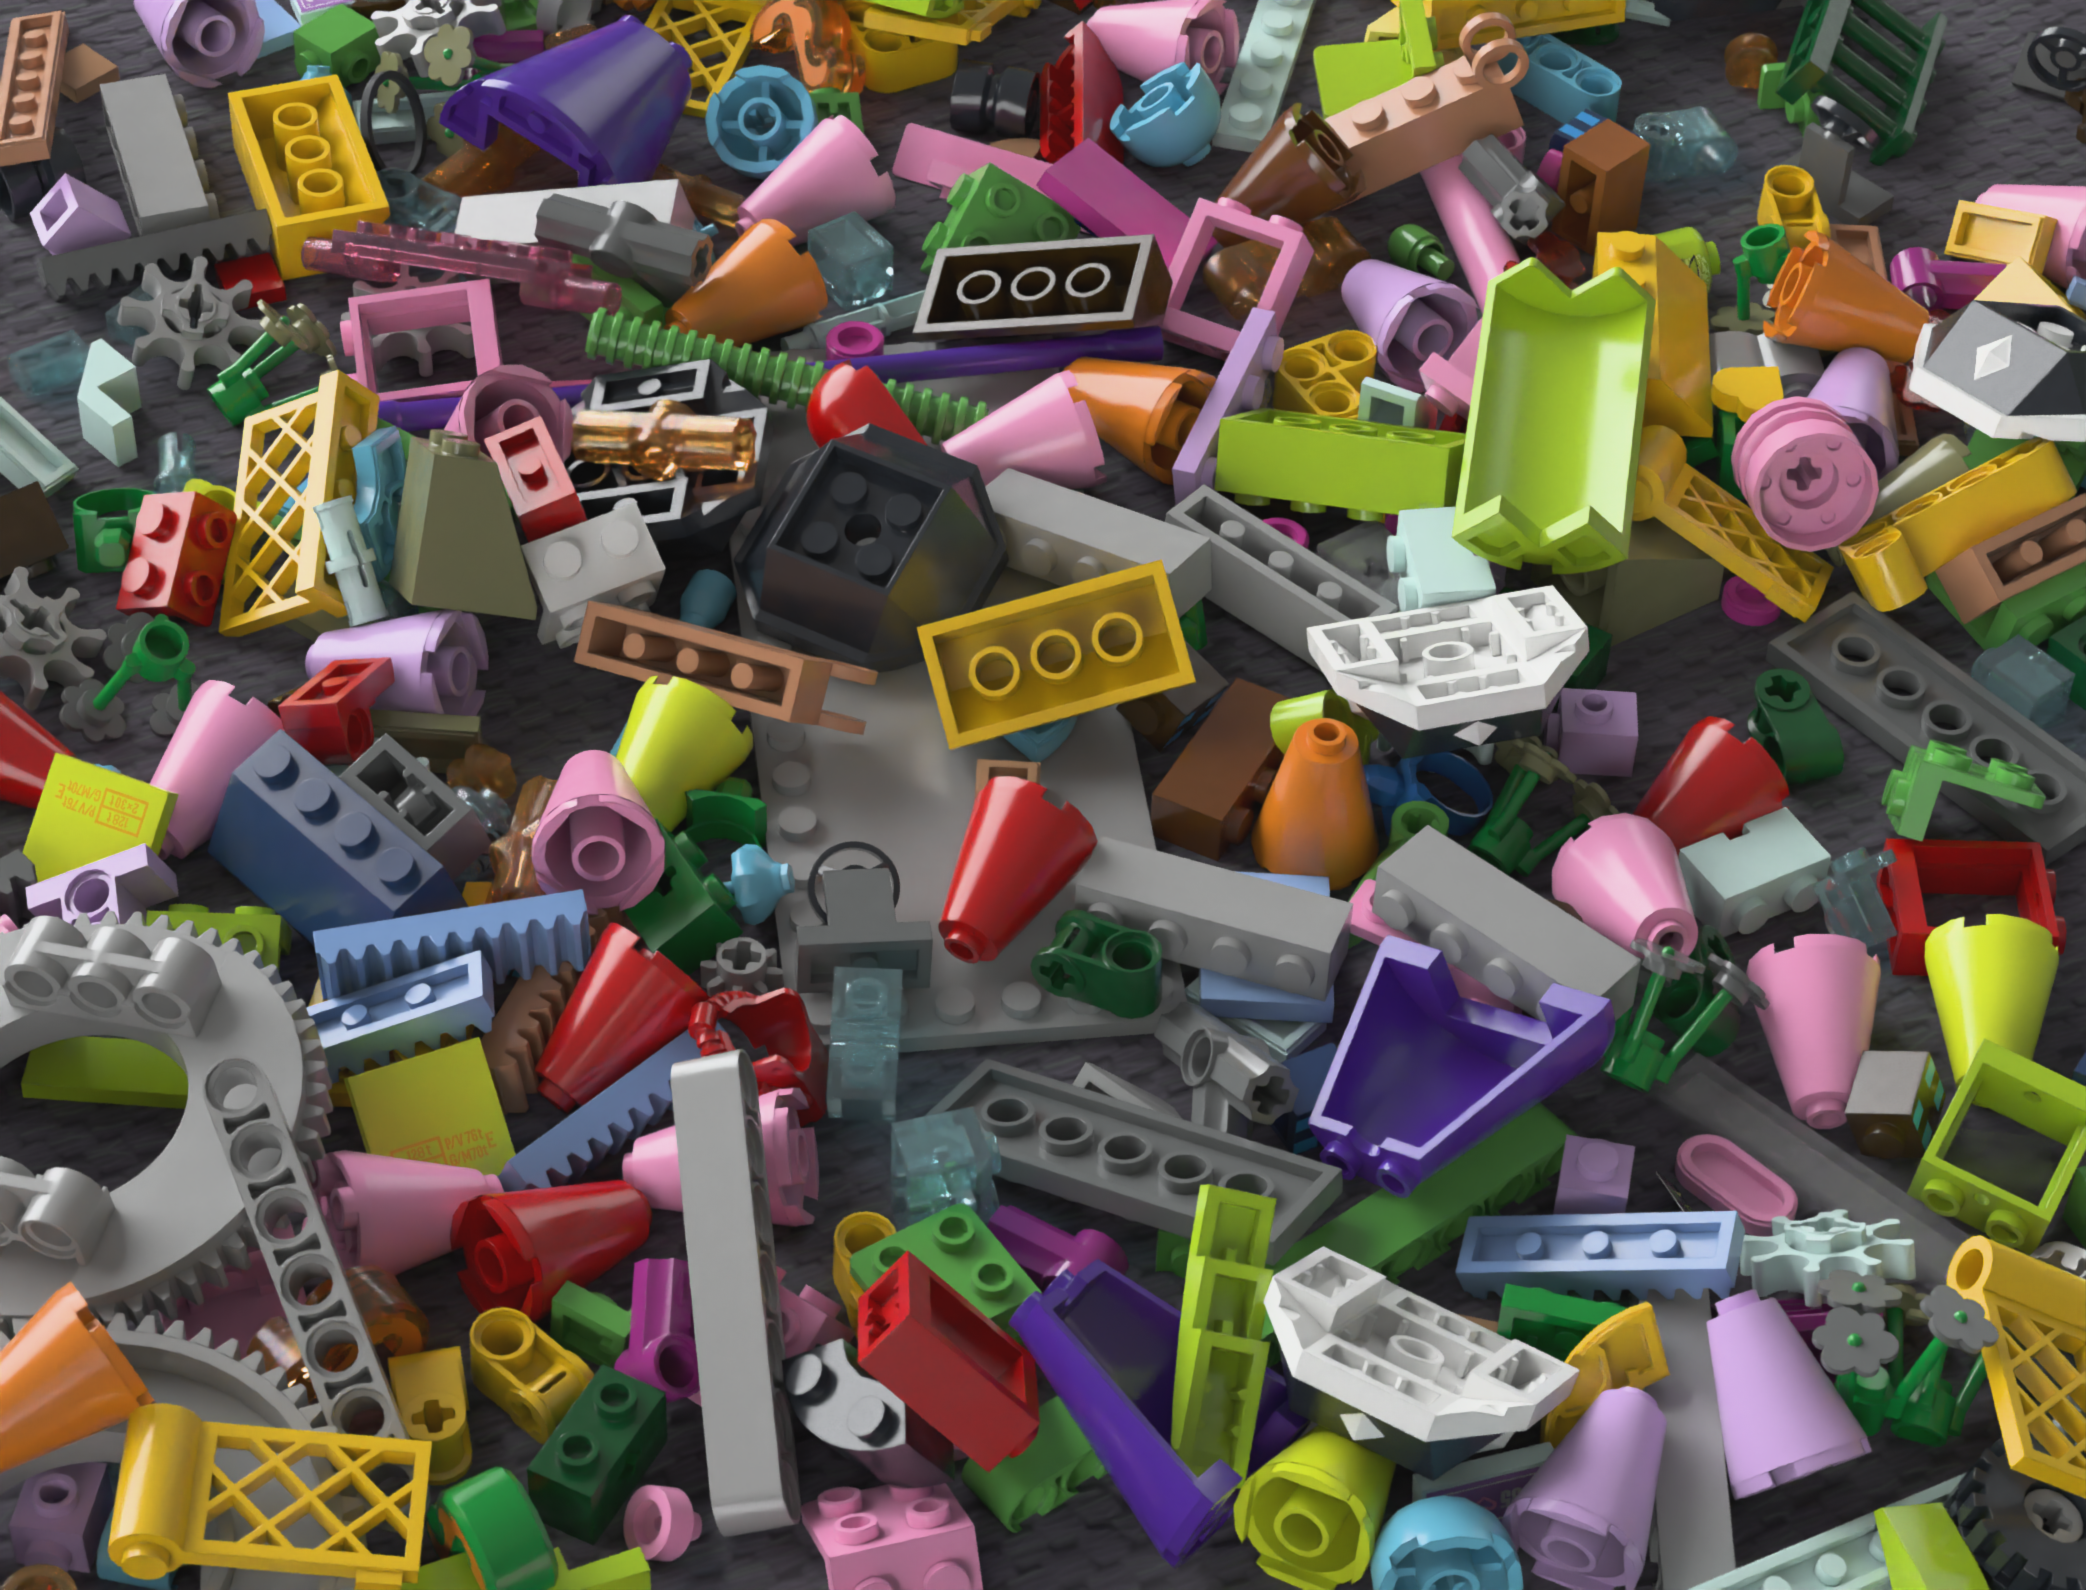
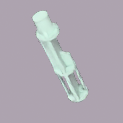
M925 290L883 303L879 302L872 306L820 322L810 323L804 327L802 332L781 338L782 351L790 349H825L828 332L833 327L848 321L869 323L878 328L884 337L889 336L892 331L915 325Z

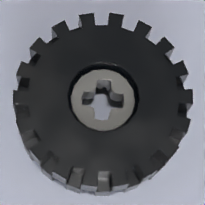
M2030 1433L2033 1449L2051 1456L2042 1444L2040 1446L2037 1444L2036 1438ZM2003 1438L1996 1440L1990 1449L1986 1448L1949 1494L1944 1504V1507L1948 1509L1947 1513L1975 1558L1989 1589L2086 1590V1499L2010 1469ZM2083 1451L2081 1454L2086 1459V1453ZM2043 1520L2046 1521L2045 1524L2050 1527L2053 1535L2042 1529Z

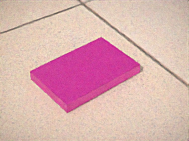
M1085 139L1049 167L1036 184L1039 190L1100 238L1154 234L1169 270L1190 218L1091 139ZM1213 236L1209 240L1201 262L1212 252L1218 243Z

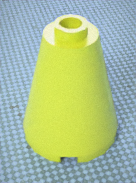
M652 676L647 679L636 694L616 758L622 763L653 817L657 818L672 832L686 818L687 802L685 791L693 789L714 791L721 782L727 779L746 760L753 748V734L748 725L741 734L731 721L737 711L728 702L709 689L685 678L675 676L672 677L668 685L656 684L658 676Z
M1986 914V925L1964 928V917L1950 920L1934 929L1925 942L1924 959L1957 1090L1984 1038L2032 1061L2059 965L2058 946L2055 948L2052 945V934L2045 927L2028 919L2004 914ZM1973 1101V1104H1975V1105H1977V1106H1980V1107H1985V1106H1983V1105H1981V1104H1979V1103Z
M1316 1425L1252 1473L1245 1481L1233 1506L1235 1531L1242 1543L1246 1537L1249 1538L1253 1546L1261 1554L1256 1563L1270 1576L1303 1590H1334L1338 1584L1351 1580L1352 1585L1362 1578L1370 1565L1374 1546L1380 1534L1396 1463L1323 1426Z

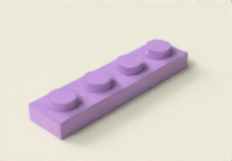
M1253 307L1172 468L1176 505L1203 484L1213 490L1215 489L1220 419L1259 409L1264 394V382L1270 371L1276 372L1279 369L1284 352V340L1282 337H1277L1274 311Z

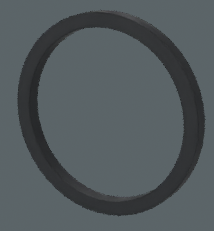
M381 71L369 80L362 96L360 109L361 134L378 175L389 183H406L412 180L425 158L427 147L425 114L419 95L406 76L398 71ZM386 80L395 82L403 90L410 103L415 121L416 142L414 155L409 167L400 175L392 172L381 159L372 130L374 97L379 86Z

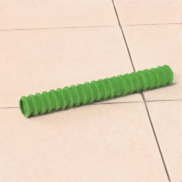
M599 307L598 311L593 314L585 347L589 360L595 361L598 355L605 357L606 364L613 365L615 360L624 362V368L630 370L634 364L645 369L711 359L727 373L730 380L748 390L758 400L760 396L769 397L768 403L776 405L778 400L787 402V408L792 410L795 409L796 404L805 406V413H807L808 402L814 387L823 375L829 371V369L824 368L825 363L817 361L815 366L806 364L807 359L805 357L799 356L796 362L788 360V353L780 352L779 357L770 355L769 348L763 347L760 353L752 351V344L744 343L743 348L734 346V340L728 338L723 344L716 342L715 335L708 334L707 338L703 339L698 337V331L691 329L687 335L680 333L679 326L672 325L670 330L662 328L661 322L655 320L652 326L643 324V317L636 316L634 321L625 319L626 315L623 312L618 311L615 317L607 315V309ZM889 379L887 384L883 383L919 434L931 437V444L939 445L940 440H949L988 416L987 402L979 401L978 406L968 404L969 398L962 396L958 402L950 400L951 394L943 392L942 397L932 395L933 389L925 388L924 393L914 391V384L907 383L906 388L896 386L897 380Z

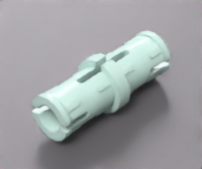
M352 495L312 507L314 513H316L330 557V561L325 562L328 575L335 573L350 620L348 621L350 627L389 616L371 564L377 558L373 548H366L353 507Z

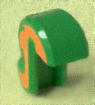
M501 1467L491 1468L440 1491L437 1502L429 1506L425 1518L426 1529L439 1560L466 1552L469 1566L481 1590H547L555 1586L558 1578V1563L553 1546L525 1488L510 1470Z

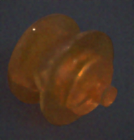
M1746 33L1734 38L1727 45L1724 52L1725 74L1730 85L1750 89L1759 88L1762 66L1778 63L1776 44L1769 37L1759 33Z
M482 743L471 745L466 750L465 759H455L448 765L446 771L450 789L478 814L492 812L496 798L507 799L512 796L516 791L517 782L510 765V757L506 753L501 754L493 747Z

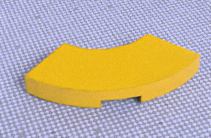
M1645 1302L1630 1307L1610 1317L1584 1337L1569 1354L1565 1363L1579 1369L1580 1372L1570 1396L1542 1418L1540 1444L1550 1442L1555 1450L1602 1392L1622 1387H1633L1643 1390L1645 1387L1670 1375L1653 1306L1650 1303Z

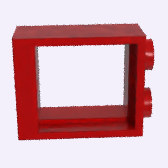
M1886 838L1876 882L1892 975L1928 976L1924 959L1925 942L1932 931L1938 927L1927 926L1921 893L2015 895L2020 918L2028 919L2045 927L2052 934V945L2055 948L2058 946V955L2064 953L2066 923L2063 916H2055L2053 907L2056 899V875L2053 869L2045 868L2040 842L1923 839L1922 842L1915 839Z
M909 1250L858 1298V1365L988 1473L1006 1456L1015 1458L1030 1446L1039 1431L1040 1425L1036 1364L1031 1353Z

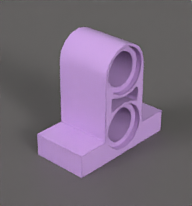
M144 843L26 887L28 910L36 917L59 916L60 919L74 926L79 913H87L90 923L93 925L100 924L107 911H115L119 924H126L134 912H142L146 922V908L177 897L178 887L176 874Z

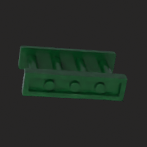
M1808 0L1776 94L1793 106L1808 90L1813 94L1819 91L1824 96L1849 109L1879 136L1880 143L1871 152L1869 162L1881 166L1892 155L1899 158L1905 154L1918 135L1914 127L1927 105V100L1924 99L1926 89L1932 83L1937 73L1933 66L1946 44V40L1942 37L1948 18L1941 12H1938L1920 28L1885 0ZM1852 2L1906 44L1904 52L1853 13L1854 7L1850 3ZM1840 32L1896 74L1894 82L1843 44L1844 37ZM1830 62L1887 104L1885 112L1883 113L1832 74L1834 67L1830 65Z

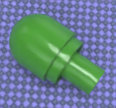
M1405 224L1396 228L1389 237L1387 245L1388 254L1400 267L1419 273L1417 270L1418 265L1440 280H1446L1452 275L1455 268L1454 262L1444 256L1445 250L1440 240L1424 228L1415 224Z

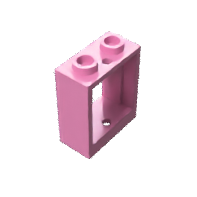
M1199 197L1168 270L1173 285L1163 325H1158L1161 329L1163 340L1226 362L1240 334V331L1180 311L1215 227L1281 249L1257 306L1259 309L1275 312L1278 337L1314 253L1312 246L1304 233H1302V226L1278 215H1272L1269 221L1250 215L1251 210L1247 206L1229 198L1221 197L1218 203H1214Z
M489 279L348 298L350 320L341 321L340 328L345 356L355 355L357 373L347 375L380 396L379 401L409 402L463 396L473 380L379 393L372 335L471 322L478 376L499 365H503L496 308Z

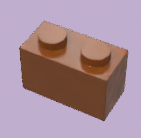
M1606 119L1564 145L1557 194L1565 202L1566 206L1553 218L1552 231L1590 255L1595 256L1598 232H1632L1637 229L1651 144L1612 120Z

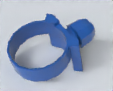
M1446 751L1407 759L1401 758L1395 768L1379 764L1364 765L1371 803L1382 807L1385 833L1388 837L1395 809L1407 802L1426 801L1437 805L1449 818L1448 834L1459 836L1471 833L1492 808L1493 794L1486 779L1468 761L1451 752ZM1422 770L1436 772L1453 781L1474 799L1479 809L1478 814L1459 813L1445 806L1430 793L1424 784L1418 782L1416 772Z

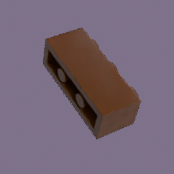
M1240 678L1234 680L1152 793L1150 821L1154 837L1215 861H1219L1231 843L1240 846L1244 842L1253 822V811L1258 804H1264L1285 756L1277 747L1270 728L1272 708L1277 702L1292 698Z

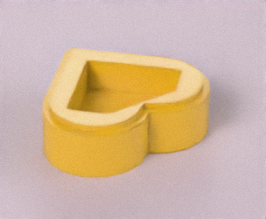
M1778 366L1730 367L1718 371L1713 376L1711 391L1713 404L1721 410L1737 413L1739 419L1744 423L1747 422L1752 414L1769 403L1784 398Z

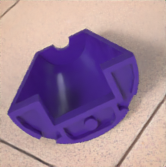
M625 15L615 23L462 86L445 103L439 123L482 151H485L497 139L500 121L579 171L577 187L648 182L651 180L691 97L692 86L688 70L692 66V60L688 52L681 45L674 42L668 43L661 35L643 25L636 17Z
M1387 935L1379 946L1308 1121L1314 1136L1324 1147L1320 1153L1321 1161L1325 1164L1341 1168L1342 1179L1352 1180L1358 1175L1375 1185L1383 1187L1396 1197H1409L1421 1183L1595 1065L1608 1050L1615 1034V1015L1611 999L1553 983L1539 1001L1546 1020L1544 1022L1460 997L1442 950Z
M1096 1259L1076 1275L1065 1269L1053 1280L1042 1295L1038 1291L1033 1292L1015 1311L1008 1324L1019 1333L1020 1338L1161 1557L1176 1569L1198 1552L1234 1513L1233 1506L1241 1490L1236 1487L1243 1478L1221 1459L1197 1478L1171 1448L1173 1395L1181 1312L1104 1262ZM1266 1367L1246 1480L1252 1473L1298 1440L1312 1422L1289 1410L1285 1379L1268 1367Z

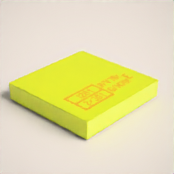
M55 753L22 853L35 865L38 883L144 843L159 856L179 794L68 755Z
M479 1037L344 1079L367 1154L477 1169L483 1175L494 1174L496 1176L500 1175L507 1161L516 1155Z

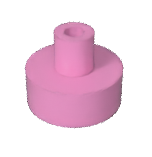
M645 1485L633 1494L627 1505L623 1525L624 1537L629 1550L640 1546L646 1560L670 1562L679 1558L687 1549L690 1541H695L700 1536L702 1520L697 1512H693L688 1496L681 1489Z

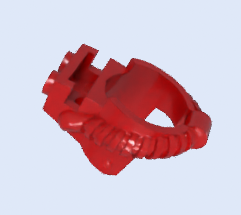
M781 988L761 996L738 990L725 991L711 996L705 1002H699L692 1006L688 1034L696 1040L697 1048L702 1049L700 1051L701 1057L736 1050L728 1033L720 1029L716 1031L718 1019L730 1020L748 1037L754 1049L763 1045L766 1046L769 1057L752 1062L757 1080L758 1095L761 1096L781 1088H800L809 1106V1109L796 1110L800 1128L809 1122H817L822 1118L827 1108L825 1098L827 1083L830 1079V1054L812 1026L805 1004L795 990Z

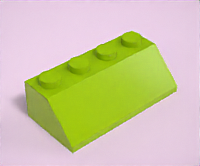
M1259 408L1220 419L1214 490L1235 493L1234 502L1245 505H1270V498L1290 500L1291 510L1304 513H1325L1327 506L1347 508L1348 518L1363 521L1383 520V513L1399 515V510L1456 507L1466 433Z

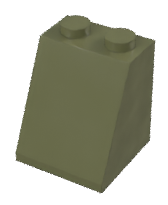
M431 429L429 439L411 437L389 584L412 605L536 620L537 605L497 462L480 451L481 444L467 441L468 435Z
M1653 516L1643 521H1632L1628 559L1602 569L1573 574H1553L1552 565L1533 563L1530 579L1539 587L1553 585L1583 622L1612 634L1611 646L1717 600L1719 598L1724 566Z

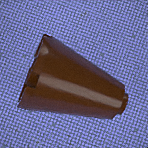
M1296 102L1282 113L1214 203H1218L1221 197L1229 198L1247 206L1251 210L1250 215L1269 221L1272 215H1278L1302 225L1355 200L1366 189V184L1361 170L1352 176L1345 162L1353 154L1336 131L1312 109L1304 116L1300 114L1302 104ZM1215 227L1212 233L1216 241L1227 250L1234 247L1240 252H1245L1262 244V242Z

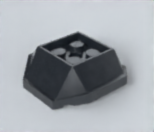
M711 359L596 376L580 394L582 401L571 408L575 436L571 453L563 463L587 520L636 502L662 561L722 553L745 513L761 506L774 431V423L768 407L748 390L730 380L727 373Z
M869 423L843 437L831 439L823 447L790 464L733 561L757 631L822 658L882 673L925 661L916 627L981 610L1006 567L1009 558L978 465ZM866 538L876 539L873 543L864 546L856 545L859 541Z

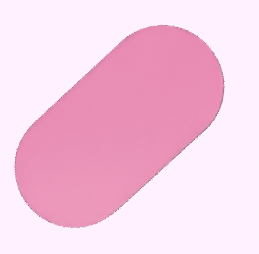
M1697 1135L1687 1139L1678 1149L1675 1175L1680 1184L1715 1211H1737L1745 1228V1233L1760 1237L1773 1236V1217L1785 1216L1791 1221L1795 1220L1798 1199L1793 1188L1731 1141L1716 1135Z

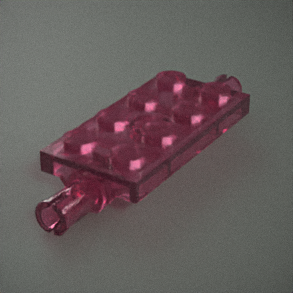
M357 220L356 231L333 229L332 239L308 237L303 244L301 252L302 265L307 270L377 282H396L400 275L401 263L521 282L519 295L522 304L556 310L594 314V312L598 311L599 307L607 309V315L615 316L620 309L622 301L621 286L618 283L591 279L593 265L571 262L572 250L544 246L535 247L513 241L490 238L482 239L460 233L422 230V228Z

